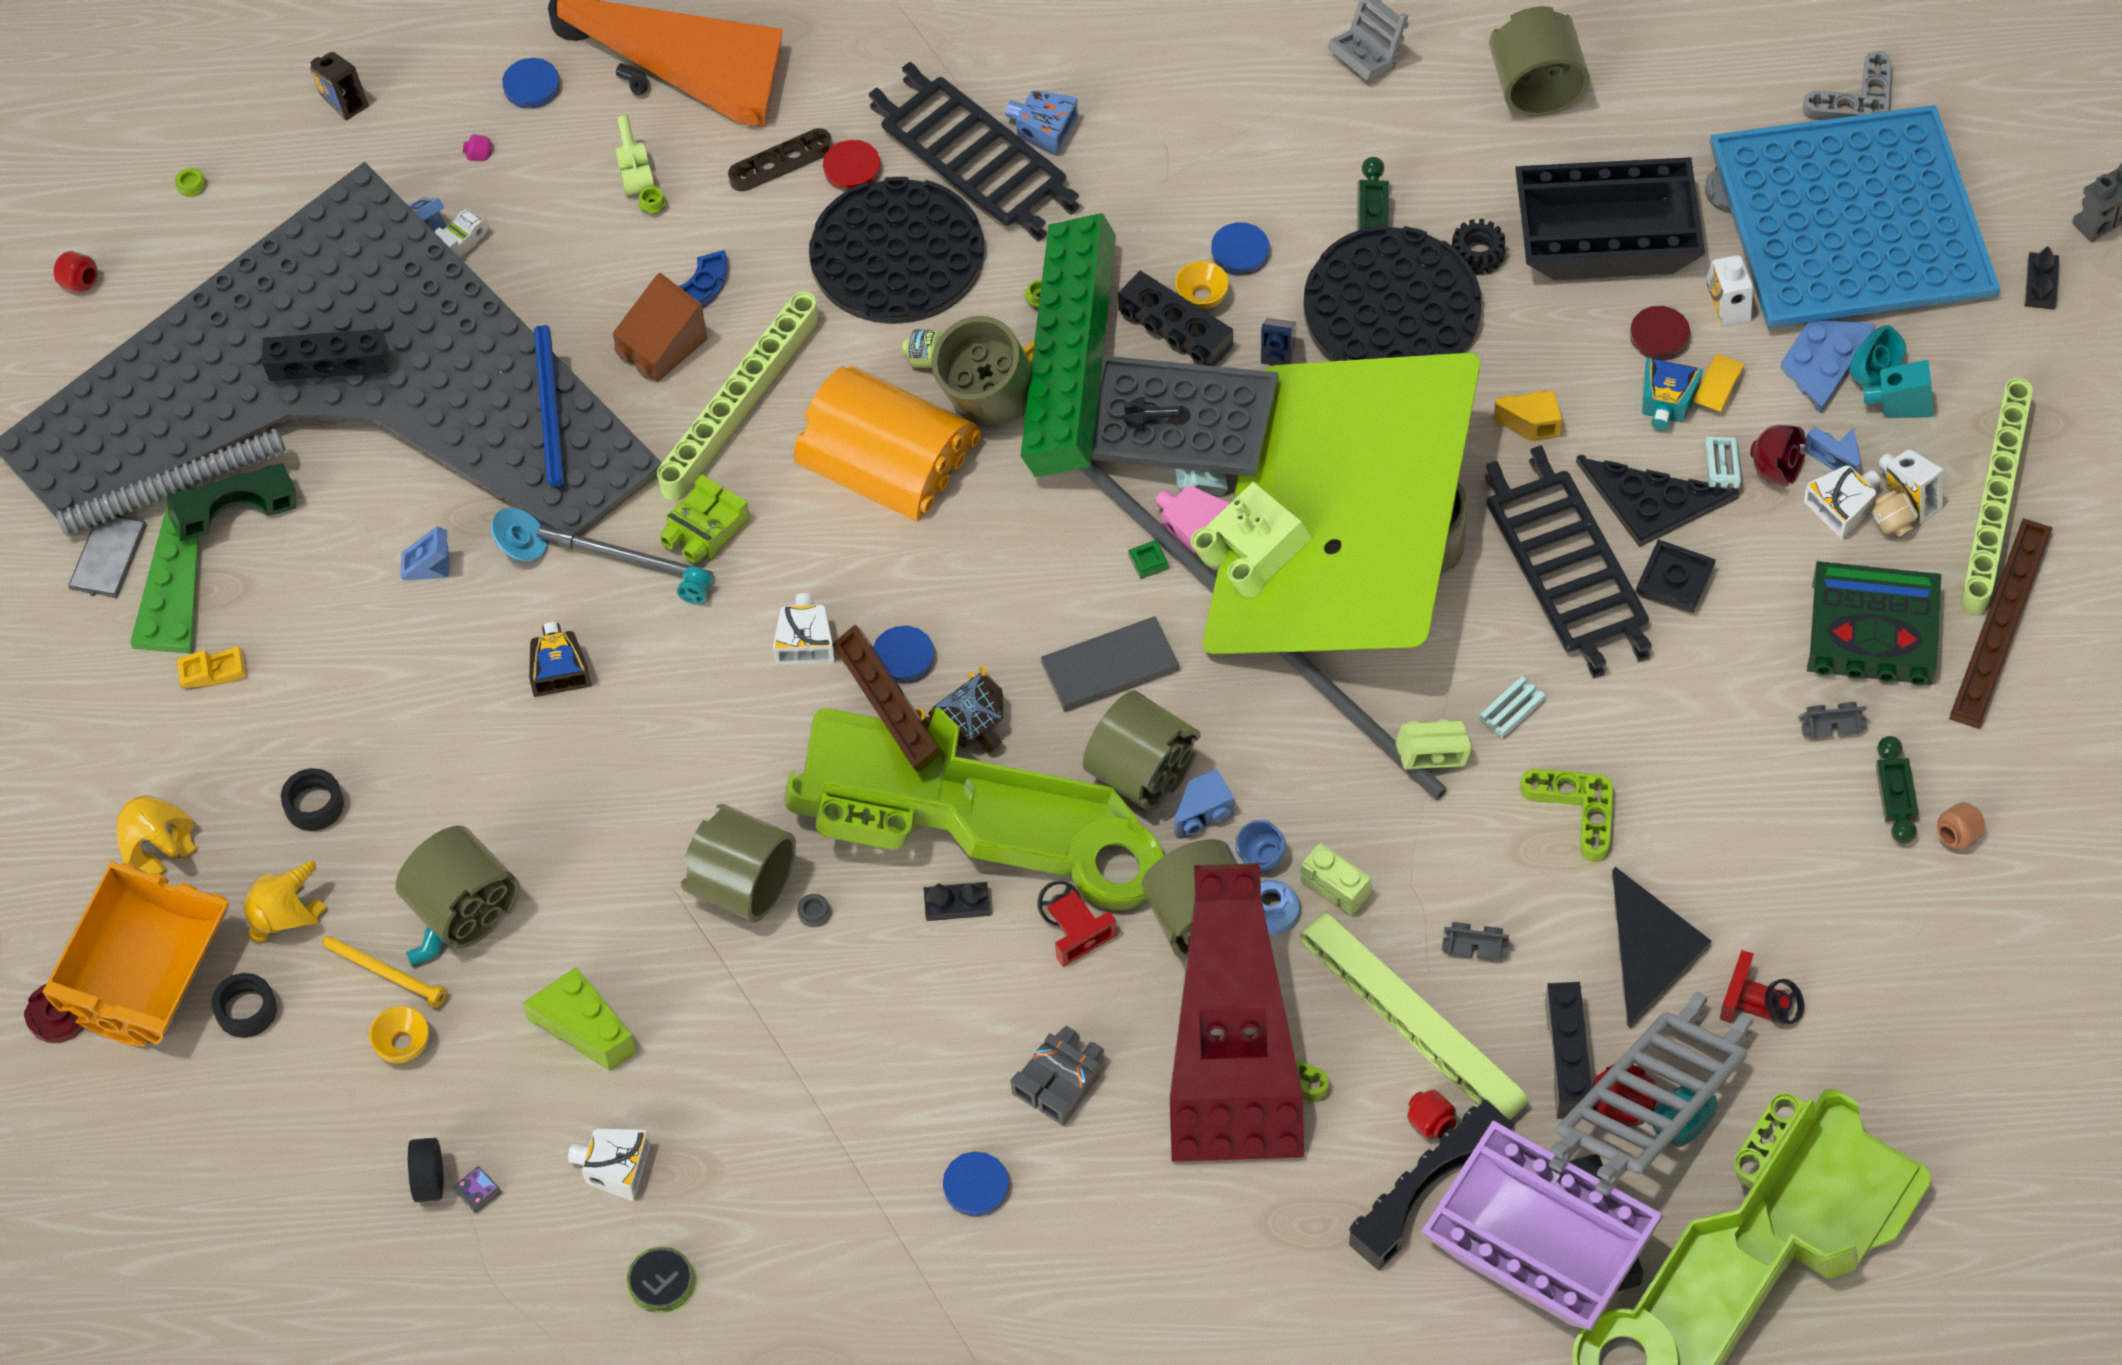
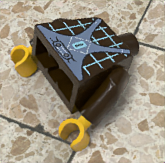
M980 666L978 675L975 676L969 671L968 682L932 707L928 713L930 717H926L925 711L922 708H917L916 712L926 727L929 728L935 708H940L960 727L957 745L966 748L978 740L986 752L990 753L1003 743L992 729L1004 718L1003 690L991 677L987 676L986 667Z

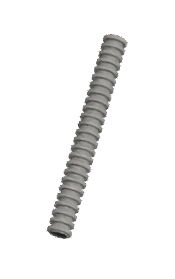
M274 428L270 434L264 432L262 437L256 435L254 440L246 439L244 444L238 442L236 447L232 448L230 445L227 446L228 450L223 451V449H219L217 454L209 453L210 457L201 456V460L196 461V459H193L189 465L185 462L183 467L175 466L173 471L167 469L165 474L162 475L156 473V477L152 478L149 476L147 481L143 482L141 479L138 480L136 485L130 483L126 489L122 486L118 492L112 490L110 495L104 493L102 498L96 496L92 502L86 500L84 505L75 504L76 508L67 507L65 512L59 510L57 511V519L63 533L66 536H71L73 531L79 533L81 528L84 527L87 530L91 524L97 526L99 521L105 523L109 517L115 519L117 514L125 515V511L134 512V508L138 507L141 509L143 504L152 505L151 501L156 500V502H160L162 497L167 499V496L172 493L175 494L180 490L186 491L188 487L196 488L198 483L204 485L206 480L212 482L214 477L217 476L223 478V474L227 473L230 475L232 470L236 469L238 472L241 471L240 467L245 466V468H249L251 463L257 465L261 459L267 461L269 456L275 458L277 453L283 455L286 448L279 431Z

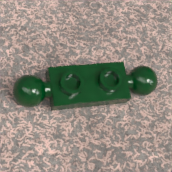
M1368 157L1364 160L1361 167L1362 173L1367 180H1359L1357 188V231L1385 225L1388 228L1389 181H1379V178L1384 174L1385 165L1378 157Z
M1886 736L1879 741L1877 746L1878 754L1884 760H1877L1876 763L1885 821H1895L1891 827L1893 839L1898 843L1908 844L1917 835L1916 825L1911 820H1917L1918 817L1909 758L1898 759L1903 752L1901 741L1894 736Z

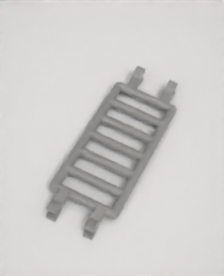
M1695 992L1692 995L1687 1006L1678 1016L1669 1012L1662 1013L1557 1125L1556 1132L1563 1139L1557 1141L1551 1147L1550 1152L1555 1154V1156L1549 1162V1167L1561 1173L1567 1166L1571 1156L1580 1147L1609 1160L1608 1164H1604L1597 1171V1176L1601 1177V1180L1596 1185V1191L1606 1196L1613 1190L1617 1180L1627 1169L1636 1174L1644 1172L1746 1059L1747 1050L1740 1045L1746 1043L1751 1038V1032L1747 1030L1752 1025L1753 1018L1741 1013L1733 1027L1723 1038L1694 1025L1696 1021H1701L1706 1013L1701 1008L1707 1002L1708 997L1699 992ZM1667 1027H1670L1729 1055V1058L1721 1064L1661 1034ZM1650 1045H1653L1713 1075L1705 1083L1644 1052ZM1635 1063L1696 1094L1690 1101H1687L1627 1072V1070ZM1616 1082H1619L1679 1111V1113L1670 1120L1609 1089ZM1600 1100L1661 1130V1132L1655 1139H1652L1592 1108ZM1583 1119L1644 1149V1151L1636 1159L1574 1127Z

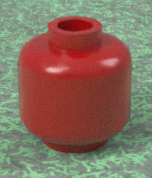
M67 251L56 260L53 275L55 281L61 287L76 292H84L94 285L98 277V271L95 261L90 256Z
M1428 1090L1423 1093L1420 1091L1410 1099L1408 1103L1410 1108L1407 1113L1408 1121L1424 1137L1428 1139H1441L1448 1129L1455 1127L1457 1122L1455 1118L1456 1108L1440 1092Z

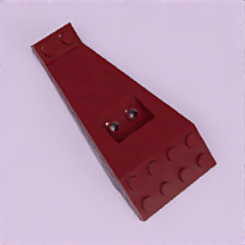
M1260 863L1194 865L1195 899L1169 1094L1172 1162L1304 1157L1303 1092L1261 898ZM1250 1027L1256 1030L1253 1034H1246L1244 1032L1246 1028ZM1213 1029H1220L1223 1031L1218 1036L1211 1034V1031Z

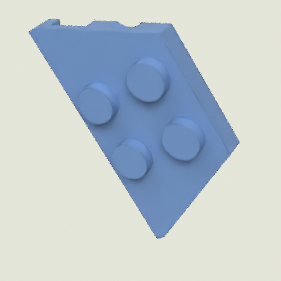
M1826 320L1808 322L1782 360L1781 369L1790 379L1795 381L1796 387L1802 394H1808L1815 403L1814 408L1822 413L1849 372V367L1856 350L1867 336L1875 330L1876 325L1872 323Z

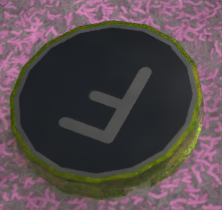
M668 1247L651 1248L638 1255L629 1266L626 1278L629 1294L634 1302L649 1312L675 1310L686 1302L692 1294L694 1286V1275L690 1262L684 1254Z

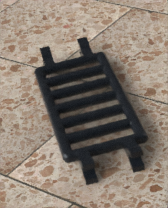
M908 62L902 67V72L907 75L903 78V82L919 91L911 99L898 108L888 100L879 88L876 87L869 93V98L873 100L870 108L886 117L881 122V127L1004 226H1010L1016 221L1027 229L1028 233L1039 242L1046 236V231L1042 229L1046 225V221L1030 213L1029 210L1049 194L1070 215L1079 209V204L1075 202L1079 198V194L1062 185L1067 176L1061 169L945 78L937 77L935 80L930 81L921 74L912 62ZM939 90H942L951 97L907 133L896 125ZM960 105L971 113L927 149L916 141ZM979 121L991 129L947 165L936 157V155ZM999 137L1011 145L967 181L956 173V171ZM1019 153H1022L1031 161L987 197L976 189ZM1040 168L1051 176L1049 180L1008 213L996 205Z
M1542 445L1530 449L1533 458L1529 459L1532 469L1537 472L1540 479L1510 489L1498 461L1486 464L1488 474H1485V479L1496 494L1488 497L1486 504L1563 648L1567 652L1580 649L1593 679L1605 675L1602 666L1606 665V660L1596 648L1595 643L1625 633L1638 662L1649 659L1650 654L1648 650L1651 649L1652 645L1640 629V627L1648 624L1649 616L1570 473L1567 471L1554 473ZM1560 484H1562L1568 495L1564 499L1507 518L1501 505ZM1575 508L1581 521L1520 542L1514 531L1515 528ZM1588 531L1594 542L1593 545L1534 566L1527 555V552ZM1601 555L1607 566L1606 569L1547 590L1540 579V576ZM1612 579L1615 580L1621 591L1559 614L1553 603V600ZM1625 603L1628 604L1634 615L1628 619L1572 638L1566 627L1569 623Z

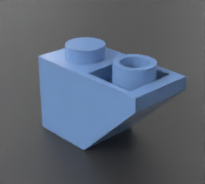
M1218 769L1188 782L1174 818L1177 839L1185 835H1194L1203 827L1214 822H1224L1234 814V797Z

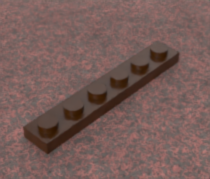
M855 624L832 645L912 767L920 773L939 757L943 751L862 629Z

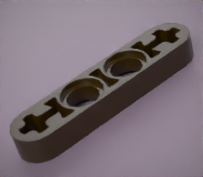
M822 128L813 129L735 163L728 171L730 186L736 191H747L823 158L829 148L832 147L830 133ZM791 150H797L801 153L797 158H789L786 154ZM767 161L775 164L773 168L768 170L760 167L762 163Z

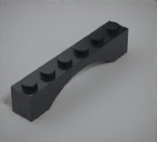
M1487 1100L1483 1101L1478 1107L1472 1106L1462 1118L1463 1122L1456 1129L1453 1127L1448 1129L1441 1137L1440 1144L1433 1151L1431 1149L1427 1150L1419 1158L1418 1166L1411 1173L1408 1171L1404 1172L1396 1181L1395 1188L1388 1195L1383 1193L1377 1198L1372 1206L1373 1210L1365 1217L1361 1215L1352 1223L1349 1228V1246L1378 1271L1381 1270L1402 1249L1403 1230L1407 1216L1415 1201L1424 1190L1439 1177L1464 1166L1493 1120L1513 1132L1515 1131V1124Z

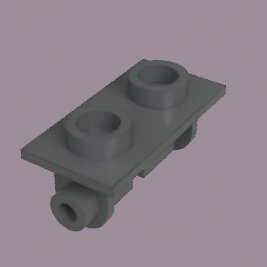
M1857 702L1837 704L1838 709L1826 710L1825 705L1806 707L1807 712H1803L1798 716V719H1806L1807 722L1802 724L1803 736H1809L1810 739L1832 736L1831 724L1837 725L1838 735L1860 734L1861 730L1867 729L1866 718H1860V713L1865 711L1867 707H1857Z
M1452 922L1451 927L1444 926V932L1450 933V938L1443 937L1442 950L1448 951V954L1470 957L1472 945H1478L1477 958L1499 961L1500 958L1506 959L1508 946L1501 944L1502 940L1509 941V935L1503 934L1502 928L1484 926V931L1471 930V924Z

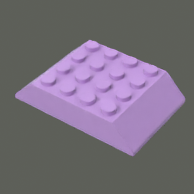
M1493 1120L1421 1233L1459 1262L1571 1326L1592 1331L1660 1223L1663 1215L1616 1188H1613L1608 1196L1596 1191V1185L1600 1179L1569 1162L1561 1173L1550 1168L1549 1162L1555 1154Z

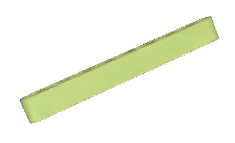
M799 292L791 297L659 466L657 477L660 492L664 498L678 500L688 492L818 323V310L814 295L809 292Z
M2014 378L2007 382L2000 405L1961 596V607L1970 615H1981L1986 612L1993 592L2033 392L2031 384L2022 378Z
M1327 913L1321 914L1300 932L1299 935L1302 943L1314 956L1478 1106L1487 1100L1511 1120L1529 1104L1526 1094L1516 1083L1331 915Z

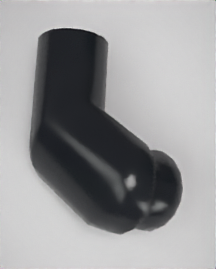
M623 63L618 65L616 76L628 80L629 88L635 95L644 94L649 86L645 72Z

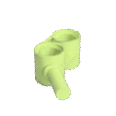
M628 114L617 116L623 144L620 145L621 147L615 148L625 193L626 196L640 193L646 187L654 186L644 143L634 141Z

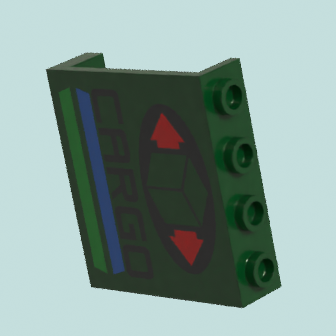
M1816 561L1812 582L1814 596L1810 654L1806 672H1815L1819 675H1844L1853 679L1872 678L1883 682L1900 681L1910 682L1913 685H1932L1937 669L1941 574Z

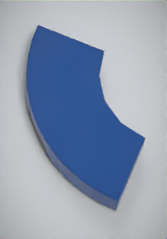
M725 250L697 257V269L693 277L679 286L700 302L702 308L717 297L725 284L728 272Z

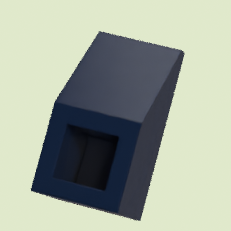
M1266 318L1261 327V364L1270 366L1291 364L1296 342L1295 321Z

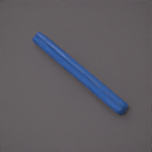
M543 325L534 328L547 482L550 487H556L564 484L551 331L549 326Z

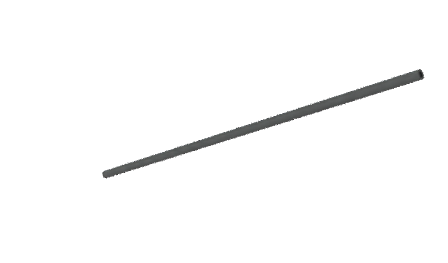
M1091 460V467L1080 469L1212 592L1214 591L1217 575L1093 460ZM1277 652L1404 769L1401 755H1399L1396 747V740L1300 652ZM1427 769L1405 770L1436 800L1446 793L1447 787Z

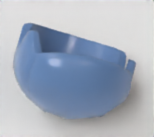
M1268 820L1251 821L1242 827L1236 837V850L1243 862L1260 863V871L1263 872L1272 870L1279 865L1287 853L1284 835Z

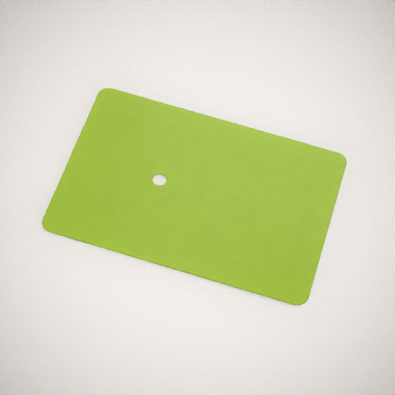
M1457 353L1274 365L1265 370L1278 372L1279 383L1257 477L1239 475L1234 499L1252 482L1256 483L1302 521L1312 539L1264 584L1262 591L1252 598L1241 596L1228 578V567L1232 562L1241 557L1229 547L1227 548V556L1219 564L1202 646L1207 653L1242 654L1415 648L1427 640L1481 362L1476 354ZM1334 539L1341 541L1342 545L1337 553L1327 554L1325 552V545L1329 541Z

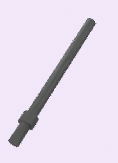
M540 525L537 532V537L558 542L561 547L568 549L576 547L683 576L686 568L693 567L577 535V532L568 529L560 531ZM705 570L713 577L712 571Z

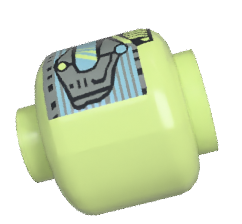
M916 329L910 333L908 339L904 340L903 355L908 357L912 367L932 368V354L937 341L942 335L940 331Z

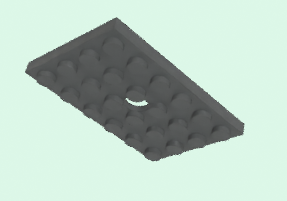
M1103 356L1091 460L1257 477L1279 383L1278 372ZM1145 397L1146 405L1149 407L1180 406L1182 410L1189 413L1190 419L1182 425H1173L1167 419H1150L1145 423V431L1137 430L1125 424L1123 415H1137L1138 413L1125 414L1124 405L1136 398Z

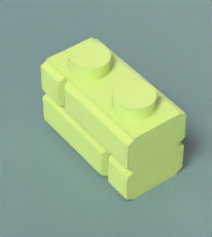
M1447 719L1430 723L1410 721L1401 725L1396 739V747L1399 755H1401L1404 770L1463 767L1466 765L1471 752V743L1468 735H1466L1463 721H1449Z
M1322 843L1318 844L1301 864V882L1336 906L1340 905L1341 909L1351 916L1356 913L1371 894L1372 877Z

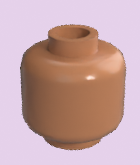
M1957 803L1939 816L1937 821L1938 836L1944 844L1951 848H1967L1980 839L1985 832L1983 815L1970 803Z

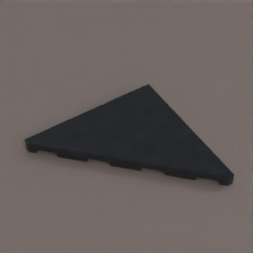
M1579 455L1576 458V463L1639 547L1739 497V491L1735 488L1728 490L1709 487L1708 482L1689 479L1688 481L1670 477V474L1648 469L1641 471L1628 468V465L1607 460L1600 462L1586 459L1585 455Z
M1615 867L1612 870L1614 904L1627 1016L1626 1023L1631 1028L1711 946L1712 940Z

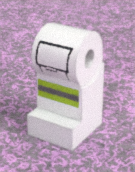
M465 209L445 229L442 230L439 227L434 232L462 258L485 236L489 224L471 209Z

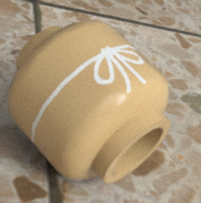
M1893 490L1874 501L1876 506L1872 509V515L1883 534L1890 535L1895 533L1898 538L1914 529L1911 523L1916 521L1918 513L1906 493H1897L1896 490Z

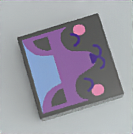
M479 1166L453 1186L455 1193L474 1213L501 1193L499 1187Z

